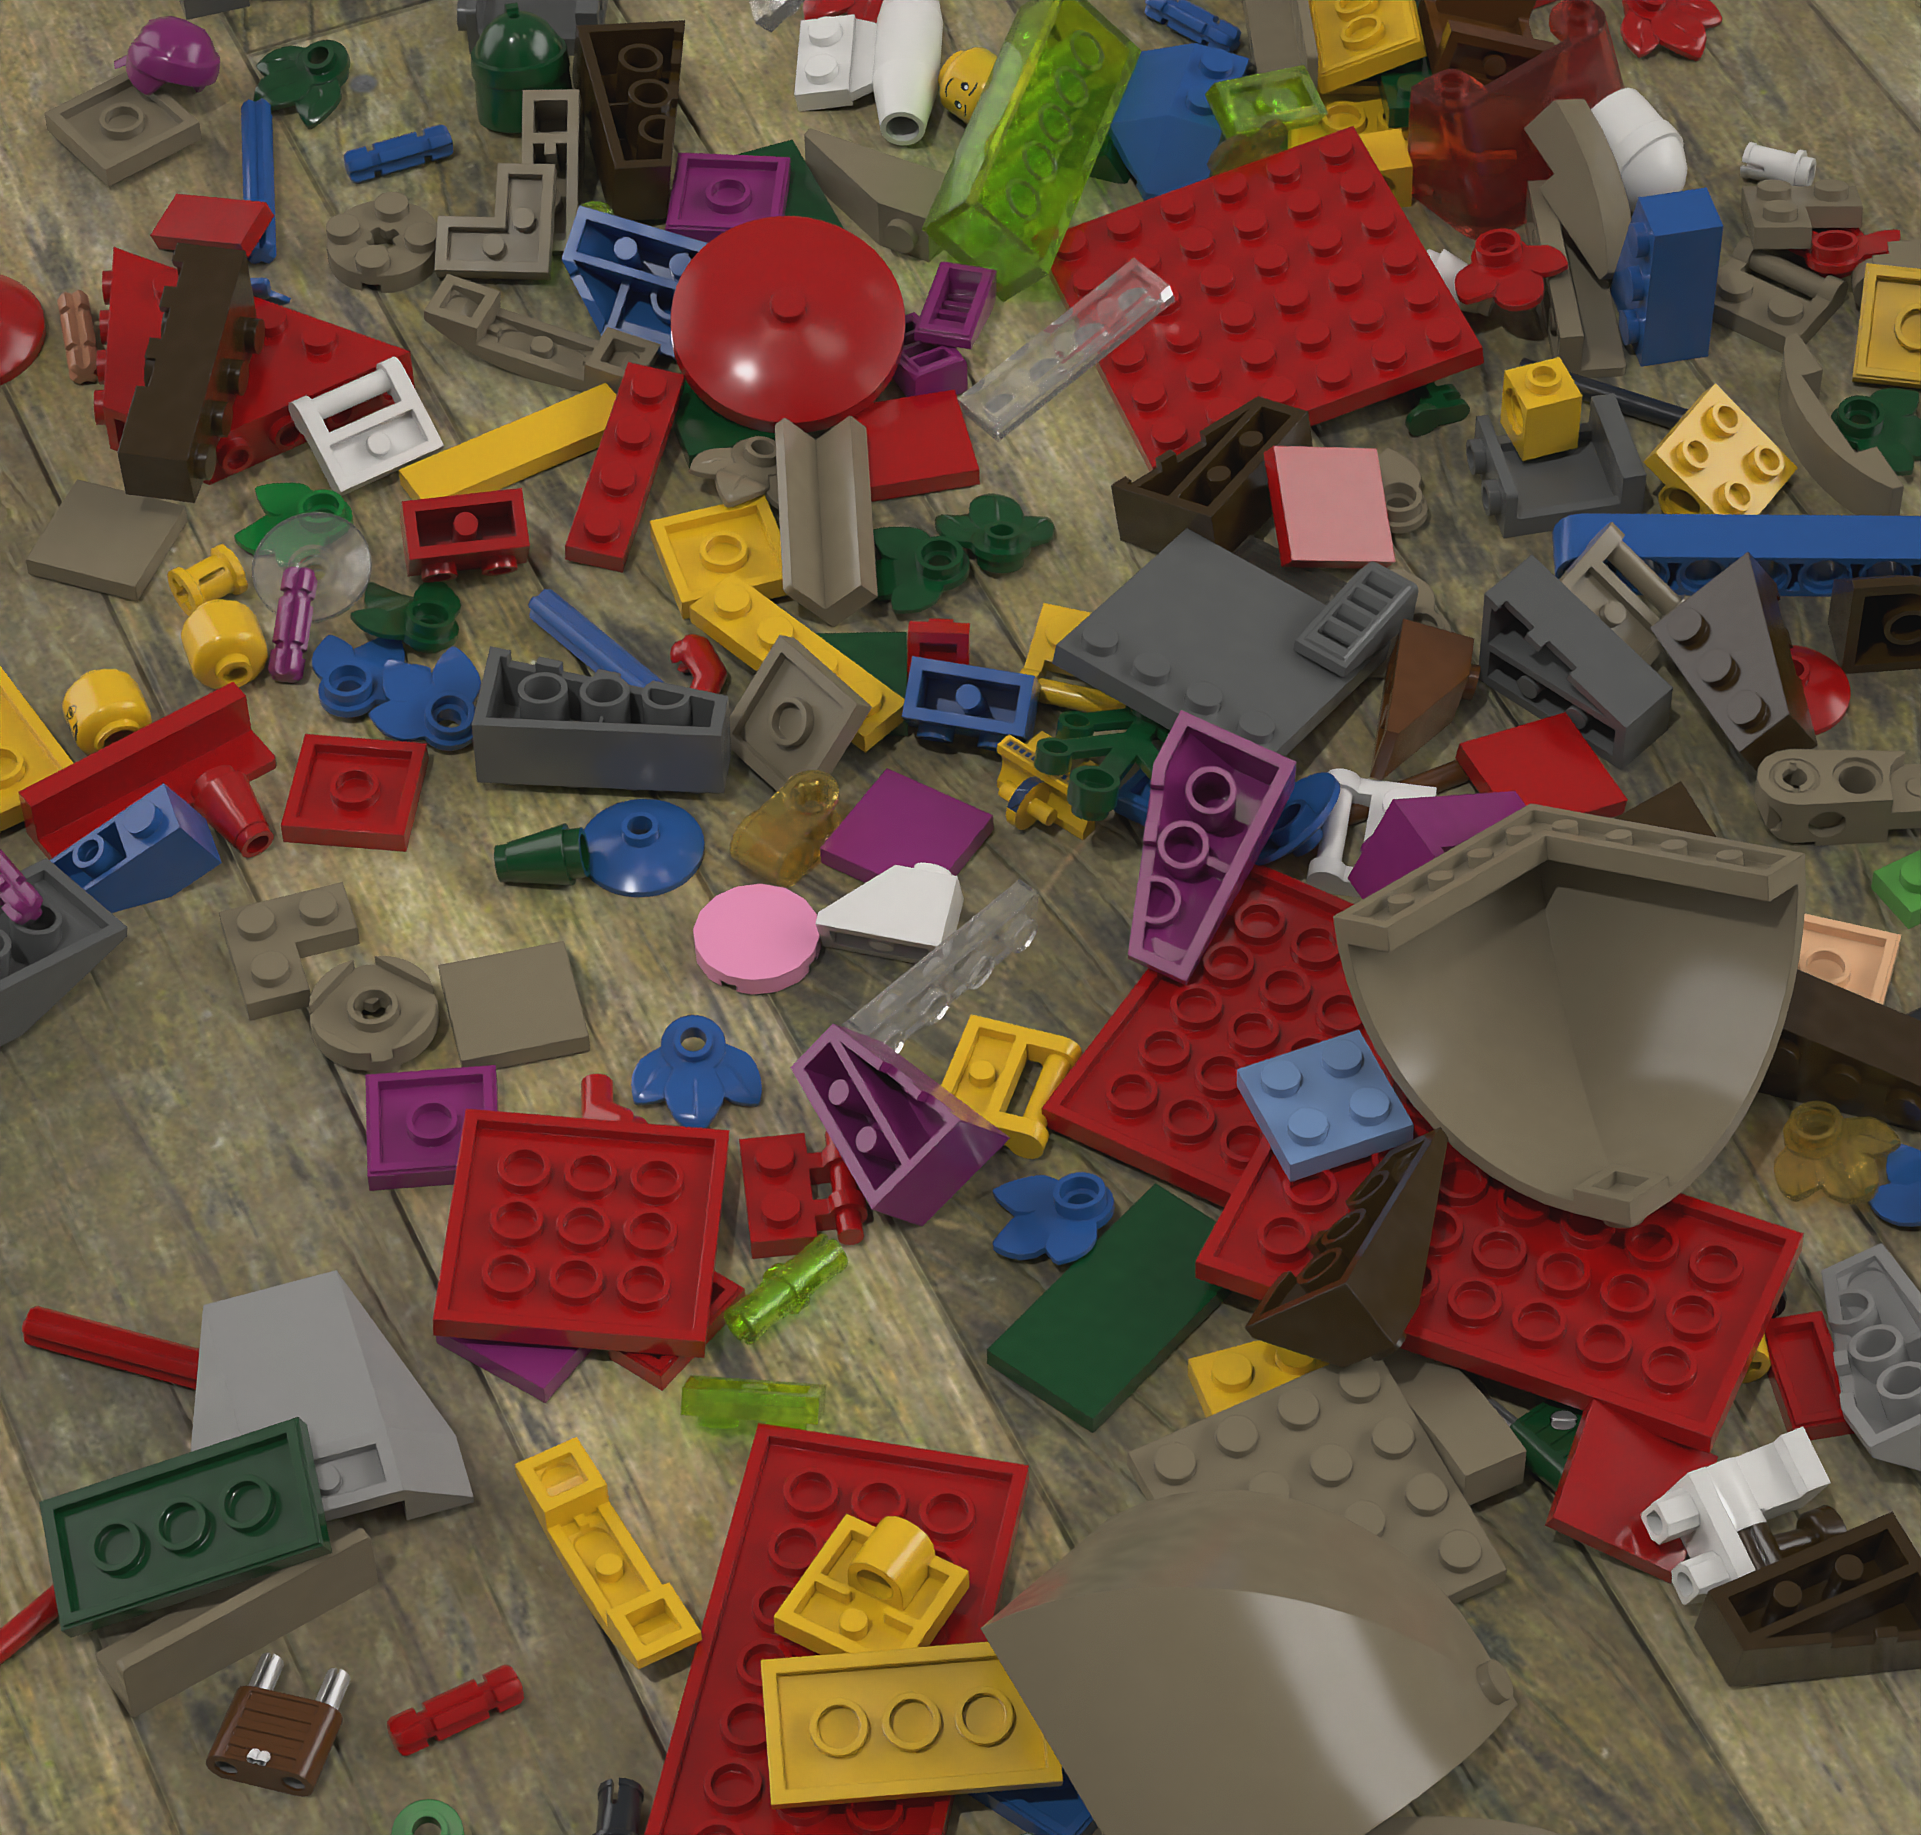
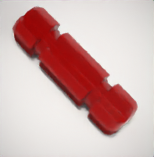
M502 1665L482 1674L484 1682L478 1685L472 1679L422 1702L423 1710L416 1713L412 1707L390 1717L387 1721V1729L395 1749L401 1756H409L428 1747L427 1739L433 1736L439 1742L490 1718L488 1711L493 1708L498 1713H501L520 1704L524 1700L523 1686L514 1669L510 1665Z

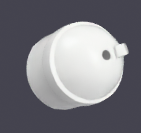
M1624 88L1601 100L1591 109L1606 136L1618 164L1630 212H1634L1638 197L1682 191L1688 169L1683 149V139L1677 130L1668 121L1664 120L1636 89Z

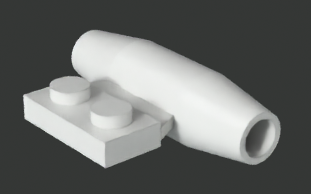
M883 0L877 23L856 19L855 14L802 20L800 24L794 91L799 112L852 106L854 100L874 91L882 136L887 141L896 145H911L918 142L925 133L939 89L938 76L940 72L943 20L939 0Z

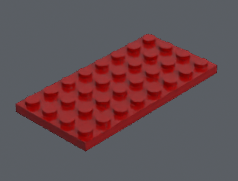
M1401 1102L1414 1124L1413 1139L1435 1130L1413 1105ZM1263 1135L1195 1261V1278L1262 1300L1270 1286L1283 1272L1291 1271L1296 1277L1310 1262L1314 1255L1307 1248V1244L1319 1231L1328 1230L1341 1217L1351 1212L1345 1201L1391 1149L1290 1182L1265 1135ZM1447 1142L1420 1303L1404 1330L1407 1337L1399 1348L1583 1411L1594 1398L1656 1436L1710 1454L1802 1251L1804 1233L1682 1193L1644 1218V1221L1637 1226L1630 1228L1609 1227L1604 1224L1603 1220L1555 1208L1513 1190L1488 1175Z
M758 1423L702 1624V1641L697 1642L644 1835H946L955 1795L772 1809L761 1660L820 1655L775 1633L774 1615L846 1514L874 1527H877L881 1519L887 1516H897L908 1520L918 1526L933 1543L936 1556L969 1571L968 1590L929 1646L988 1642L980 1628L999 1612L1029 1485V1465Z

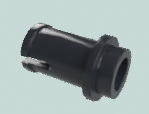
M619 1778L618 1800L613 1799V1780L608 1779L601 1783L597 1793L599 1803L596 1833L592 1835H639L641 1808L644 1801L643 1787L634 1780Z

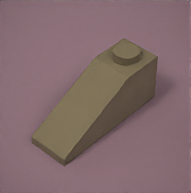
M579 89L523 90L522 163L555 164L557 181L552 255H563L579 205L582 206L585 169V110Z
M811 128L804 134L805 162L823 193L878 245L930 262L961 221L960 178Z

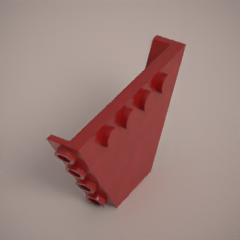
M113 247L112 270L102 272L103 300L105 305L110 306L109 310H100L99 313L102 345H107V349L97 350L96 355L99 385H104V390L94 391V416L96 425H106L110 449L118 451L136 385L145 386L144 356L150 337L161 339V324L164 312L160 311L159 304L164 286L176 287L179 277L177 269ZM253 296L257 318L263 319L265 324L263 348L259 354L252 355L249 363V380L246 392L243 396H236L232 407L233 420L230 433L226 438L220 437L216 448V466L211 480H204L203 483L208 485L214 484L306 443L305 436L299 432L291 418L288 407L289 402L305 395L311 399L377 371L376 366L378 363L394 356L403 365L415 388L411 351ZM385 392L330 416L323 421L328 431L331 432L395 404L392 396Z

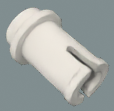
M1749 142L1742 157V162L1748 164L1747 166L1742 165L1740 167L1741 178H1752L1760 181L1770 179L1783 180L1792 186H1811L1816 171V159L1807 157L1806 150L1800 149L1794 154Z

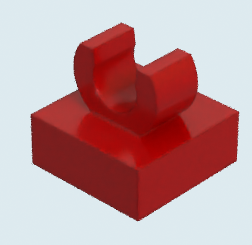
M929 618V622L909 621L907 635V684L912 656L970 665V623H956L954 619Z

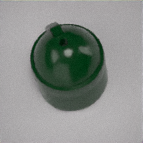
M517 2L504 4V13L486 25L471 52V75L475 82L479 122L487 129L504 133H522L523 90L573 89L569 71L570 58L564 39L558 36L545 19L528 11H520Z

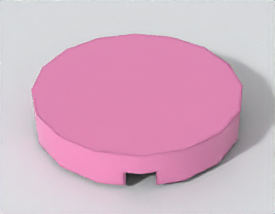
M754 884L732 888L715 896L699 912L693 928L697 964L710 980L722 986L721 980L727 984L736 985V991L740 993L755 995L783 990L800 982L809 973V965L814 961L815 957L816 959L818 958L821 950V938L815 924L817 914L804 898L783 887Z

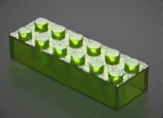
M1029 0L1019 7L922 227V230L960 264L997 270L996 296L1003 302L1049 274L1141 53V50L1087 0Z

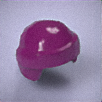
M165 16L151 19L142 27L138 37L129 46L127 55L114 61V68L118 69L126 66L130 82L145 95L151 96L166 83L190 86L198 93L206 86L216 83L220 69V56L216 52L214 44L205 29L185 19Z

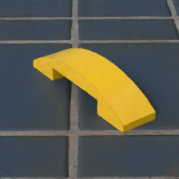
M577 1437L514 1464L516 1475L528 1501L570 1580L601 1628L631 1664L639 1670L702 1641L700 1629L670 1582L662 1585L611 1505L607 1483Z

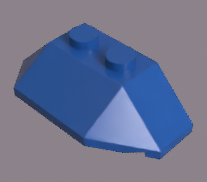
M1198 43L1136 53L1110 119L1107 132L1125 166L1137 180L1136 187L1143 200L1154 198L1213 176L1251 74L1253 65L1249 58Z
M579 205L562 256V262L600 335L602 336L606 328L610 327L661 344L660 356L676 360L671 340L673 296L685 268L707 243Z

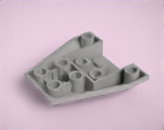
M337 1270L203 1305L191 1452L299 1417L308 1427L326 1521L400 1501L402 1502L407 1520L474 1502V1496L456 1435Z

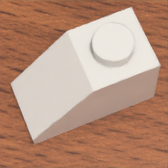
M917 863L914 865V868L894 865L819 911L815 924L822 944L825 947L947 969L964 897L958 876L951 875V872L944 867L931 863Z

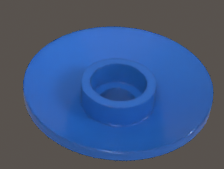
M1321 772L1309 775L1295 782L1294 789L1265 847L1255 862L1256 865L1261 866L1276 861L1290 853L1295 857H1300L1317 846L1323 837V831L1320 827L1329 817L1340 794V783L1334 775L1328 772Z
M634 799L617 803L598 813L584 829L590 852L589 878L601 888L617 895L652 897L670 892L682 886L693 877L703 861L705 844L700 825L687 811L666 801Z

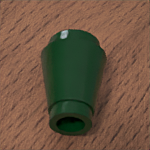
M563 823L509 841L507 844L495 845L494 847L495 870L501 883L512 881L514 883L575 885L576 879L586 878L590 875V852L587 837L582 827L569 829L568 825Z

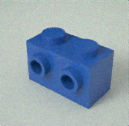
M912 656L902 718L910 727L918 728L916 737L920 739L952 744L955 734L979 738L978 748L997 752V744L1009 734L1023 743L1033 737L1041 684L1033 675Z

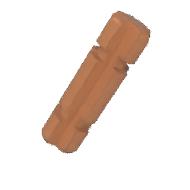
M77 290L72 294L63 292L57 302L70 379L77 384H82L86 380L95 382L98 380L96 365L97 345L88 295L81 290Z

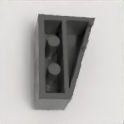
M1530 555L1484 594L1479 655L1481 669L1478 680L1540 719L1566 712L1594 753L1620 770L1624 769L1668 730L1673 687L1533 555Z

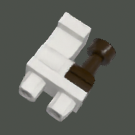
M1804 1427L1780 1435L1774 1442L1750 1452L1688 1472L1641 1514V1519L1651 1540L1660 1545L1681 1538L1690 1559L1680 1562L1671 1570L1672 1583L1682 1604L1685 1605L1702 1603L1708 1591L1847 1531L1841 1516L1828 1505H1822L1802 1513L1797 1520L1795 1530L1773 1535L1766 1521L1804 1507L1831 1483Z

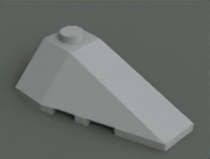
M1880 1243L1821 1270L1828 1321L1832 1331L1835 1351L1833 1352L1841 1391L1839 1394L1841 1410L1845 1421L1872 1458L1921 1471V1293L1885 1246Z

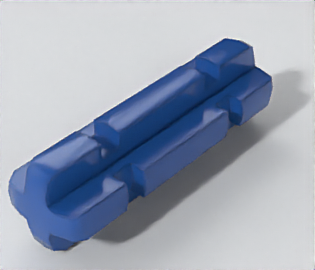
M1145 0V14L1149 18L1160 24H1165L1168 21L1166 25L1168 28L1198 44L1206 45L1208 42V47L1222 49L1229 53H1233L1241 44L1239 40L1241 31L1237 26L1225 20H1220L1217 23L1219 20L1218 16L1188 0H1179V2L1177 0Z
M439 124L423 129V135L418 137L416 132H411L373 143V150L367 151L366 146L352 149L344 154L345 170L353 183H361L374 179V173L380 171L381 176L423 165L425 164L424 158L430 157L432 162L447 158L453 154L452 137L446 126Z

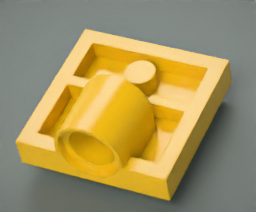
M1716 383L1701 394L1643 462L1665 484L1658 496V502L1664 514L1759 515L1798 469Z
M846 1514L774 1615L775 1633L820 1655L929 1647L968 1590L969 1571L936 1556L933 1543L918 1526L908 1520L897 1516H887L881 1519L877 1527H874Z

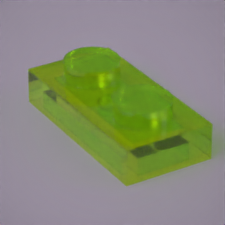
M1305 65L1216 82L1205 93V97L1228 143L1317 125L1328 113Z
M690 1375L682 1387L681 1415L698 1416V1424L708 1428H735L739 1426V1419L766 1421V1424L807 1430V1424L818 1425L825 1412L826 1385Z

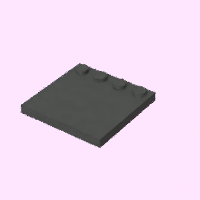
M1187 528L1056 645L1052 664L1171 730L1180 711L1183 710L1280 755L1286 756L1386 660L1391 641H1388L1344 678L1293 650L1295 640L1327 605ZM1331 636L1328 637L1330 640L1340 644L1345 648L1349 647L1348 645L1342 643L1341 641Z

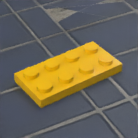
M989 1642L761 1660L772 1809L1062 1786L1063 1784L1062 1765Z

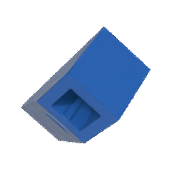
M164 783L50 860L111 913L172 897L222 863L206 818Z

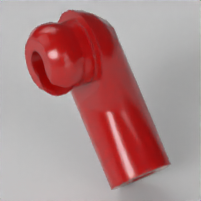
M697 634L685 635L682 640L675 642L670 650V660L672 664L682 661L677 670L692 674L693 680L689 688L720 694L727 678V669L711 642Z
M590 1074L581 1081V1118L648 1123L643 1117L634 1116L630 1109L613 1102V1081L607 1075Z

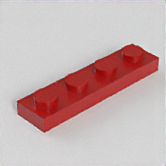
M628 362L565 544V560L623 573L685 389L684 374Z

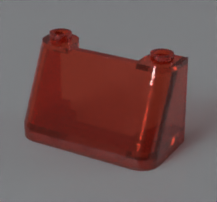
M1563 0L1554 6L1549 15L1550 32L1561 42L1485 86L1460 70L1447 69L1433 74L1411 87L1407 149L1413 165L1412 197L1462 235L1476 240L1481 234L1489 230L1498 228L1515 230L1524 224L1528 181L1548 180L1554 175L1524 130L1554 100L1585 99L1590 109H1592L1610 94L1625 88L1605 12L1592 0Z

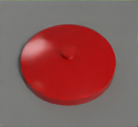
M774 216L760 218L740 224L721 233L707 243L689 262L679 279L672 300L671 340L673 352L680 371L685 375V380L691 389L710 408L725 418L745 427L763 432L775 433V424L784 418L808 433L835 426L848 416H856L874 402L888 386L896 372L903 351L905 308L899 285L890 268L872 247L853 233L837 225L809 217Z

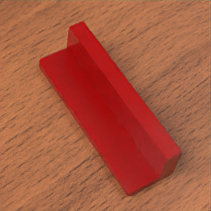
M231 682L19 791L26 832L44 855L51 860L163 783L194 808L195 800L191 795V789L196 780L208 770L220 765H230L235 771L246 774L249 782L274 770L277 766L276 758L251 729L246 695L234 682Z

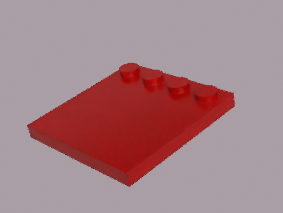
M466 1108L433 1313V1336L705 1358L730 1130Z

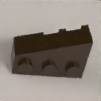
M1257 396L1199 431L1201 441L1177 456L1175 452L1168 450L1156 457L1157 468L1134 482L1125 476L1113 483L1111 490L1120 540L1160 553L1188 528L1237 555L1273 515L1263 453L1272 446L1313 447L1308 411Z
M1892 1511L1709 1590L1694 1628L1729 1687L1921 1669V1557Z

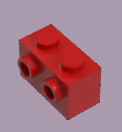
M522 488L401 501L400 525L407 577L421 575L423 582H444L457 578V571L480 568L483 575L498 576L518 570L517 564L527 563L530 542Z

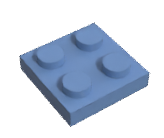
M1359 1030L1237 1069V1087L1290 1182L1413 1140L1414 1124Z

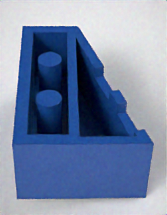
M1707 187L1638 197L1612 278L1610 292L1619 312V329L1623 343L1625 345L1632 344L1641 367L1708 357L1724 226Z

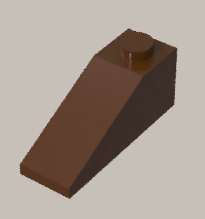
M1403 618L1386 666L1370 778L1382 781L1453 721L1461 699L1472 700L1481 669L1480 665L1471 663L1475 638Z

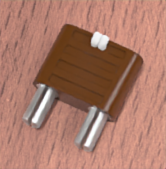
M264 1653L260 1657L249 1685L240 1686L236 1690L207 1756L206 1766L212 1773L224 1779L294 1796H310L316 1787L342 1725L343 1717L338 1709L351 1679L349 1674L342 1669L339 1670V1673H337V1668L329 1669L315 1700L273 1691L284 1666V1661L276 1654H273L272 1658H270V1653Z

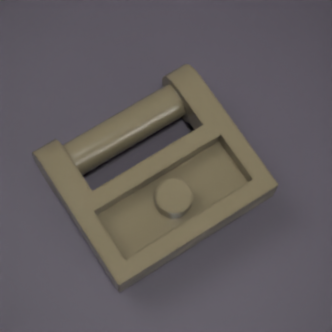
M1744 236L1737 244L1732 257L1718 271L1712 321L1783 354L1787 334L1797 332L1804 343L1807 344L1830 319L1844 301L1848 290V283L1834 275H1828L1824 278L1763 249H1753L1750 237ZM1755 271L1813 299L1811 302H1808L1750 274Z
M1610 522L1595 535L1583 553L1559 580L1648 665H1651L1664 650V647L1650 628L1689 597L1686 594L1679 597L1622 540L1625 534L1613 522ZM1605 559L1662 613L1660 618L1603 563Z

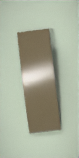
M1585 99L1554 100L1524 128L1554 173L1539 190L1599 280L1612 279L1626 238L1628 226L1631 222L1629 202L1618 164L1600 124Z
M1405 1349L1395 1351L1390 1356L1382 1359L1469 1506L1523 1483L1527 1450L1482 1392L1457 1367Z

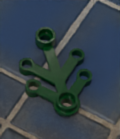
M1127 705L1123 709L1086 713L1066 711L1058 717L1055 737L1043 738L1037 742L1034 766L1042 773L1058 776L1070 772L1072 760L1106 756L1099 766H1080L1073 769L1070 773L1066 799L1071 805V812L1076 817L1087 821H1101L1106 819L1109 812L1116 807L1120 782L1135 762L1151 780L1153 764L1159 754V751L1151 742L1152 740H1161L1164 744L1170 730ZM1127 729L1123 733L1093 736L1094 732Z

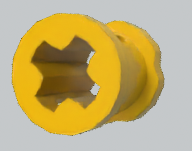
M224 544L211 548V556L185 570L181 567H176L168 571L167 578L171 592L178 605L188 616L205 602L220 599L229 593L237 596L247 591L248 583L244 569L233 551Z

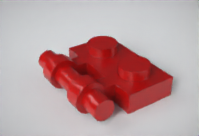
M827 1131L825 1132L826 1147L822 1152L807 1153L805 1133L739 1139L752 1259L818 1253V1231L837 1230L838 1241L844 1245H855L863 1240V1223L868 1216L866 1198L858 1190V1184ZM831 1183L832 1194L828 1198L813 1200L811 1185Z

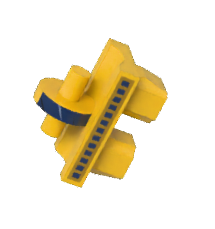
M1041 731L1025 743L1010 734L997 744V753L1002 757V768L997 779L998 796L1009 802L1005 815L1006 821L1019 830L1027 829L1036 820L1046 826H1050L1054 822L1079 839H1086L1095 831V821L1080 819L1071 812V805L1066 799L1071 772L1058 776L1048 775L1040 772L1034 766L1037 742L1040 739L1052 736ZM1089 760L1088 762H1083L1078 767L1099 765Z

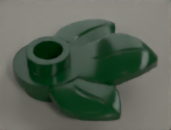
M321 40L310 44L306 48L290 45L273 50L256 65L264 78L260 80L255 88L253 101L257 102L261 98L265 99L271 104V111L295 105L304 125L308 129H313L322 123L342 100L341 86L347 81L350 68V57L346 48L334 40Z
M1899 388L1881 389L1875 391L1870 397L1863 395L1848 397L1833 411L1831 419L1852 449L1860 452L1877 447L1897 476L1911 475L1914 469V461L1921 460V419L1914 415L1919 404V392Z
M994 493L975 497L970 503L968 514H941L935 517V528L940 536L950 537L959 542L963 548L971 549L976 555L977 565L993 573L1018 571L1023 567L1024 559L1029 556L1031 548L1049 543L1055 534V526L1050 518L1045 516H1024L1020 504L1014 499Z
M882 527L873 529L874 546L882 558L875 562L878 597L874 600L884 601L891 599L892 610L895 614L922 612L935 605L944 591L957 588L968 578L970 572L969 557L956 540L946 536L930 537L925 531L913 527Z
M374 582L367 583L364 596L365 609L351 612L350 615L351 620L361 630L370 635L383 639L403 640L418 652L432 654L448 649L456 643L459 626L455 618L460 613L461 602L454 591L444 582H424L415 591L414 597L400 594Z

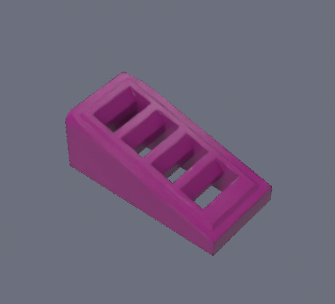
M940 262L914 331V341L971 349L988 320L996 301L997 270Z
M915 312L905 315L904 347L899 365L892 377L904 395L910 397L954 389L957 395L968 391L967 362L959 351L952 346L914 341V331L920 316Z

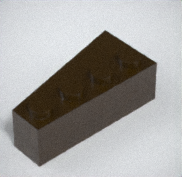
M685 20L576 25L572 80L574 88L580 91L585 110V128L608 213L631 221L667 218Z
M177 243L172 263L177 267L179 279L176 287L164 286L159 304L160 311L164 312L161 324V339L151 337L149 339L144 356L145 386L136 385L117 454L127 495L195 503L203 481L211 480L216 466L217 445L220 437L226 438L230 433L233 420L232 407L236 396H243L246 392L249 380V363L252 355L259 354L263 348L265 324L264 320L258 319L256 315L246 251Z
M1797 969L1785 1023L1773 1058L1758 1092L1921 1132V1020Z

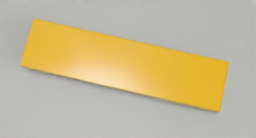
M603 383L399 469L400 485L412 500L500 490L598 448L616 394L607 383Z

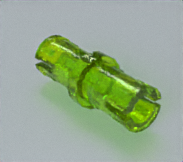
M819 1234L792 1259H789L785 1264L776 1263L763 1274V1281L745 1297H742L734 1305H731L724 1312V1319L731 1333L738 1340L741 1341L744 1338L745 1344L752 1345L788 1314L796 1315L803 1311L810 1304L809 1297L815 1291L847 1268L848 1258L842 1246L834 1238L828 1240L826 1234Z

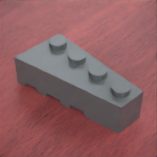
M490 646L472 721L477 782L502 783L505 785L564 786L568 788H614L631 791H680L695 794L725 792L731 758L728 696L654 680L642 688L628 685L621 678V673L598 669L593 677L575 674L563 670V661L539 657L535 665L513 661L511 650Z

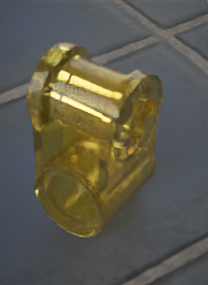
M820 770L799 772L789 778L779 791L757 811H753L746 816L738 825L730 842L729 852L731 857L777 887L788 889L797 884L806 871L821 858V846L842 822L840 814L835 811L840 797L837 781L830 774Z

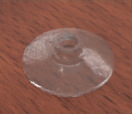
M324 512L298 514L277 524L261 540L252 561V580L260 600L271 612L277 614L279 598L284 594L283 591H280L285 569L291 566L298 568L306 567L314 572L322 571L326 573L322 579L318 580L315 599L310 603V606L314 607L311 624L320 623L342 615L362 597L372 574L371 552L362 533L346 519Z

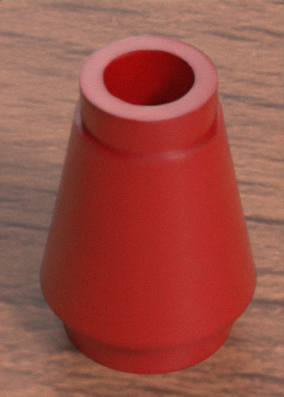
M220 765L208 770L196 780L191 789V795L195 800L194 809L206 818L207 823L234 848L238 849L243 857H254L264 852L271 845L274 834L269 829V825L246 774L235 771L230 765Z

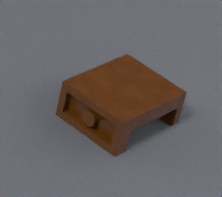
M1421 0L1417 12L1433 79L1539 102L1557 52L1553 42L1534 39L1532 36L1529 19L1536 0Z

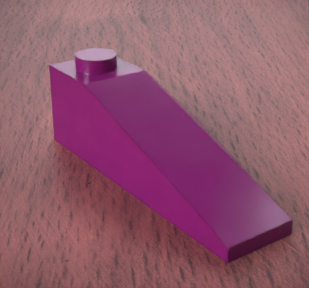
M1183 710L1180 711L1153 764L1128 950L1129 960L1187 985L1265 847L1294 789L1296 761Z

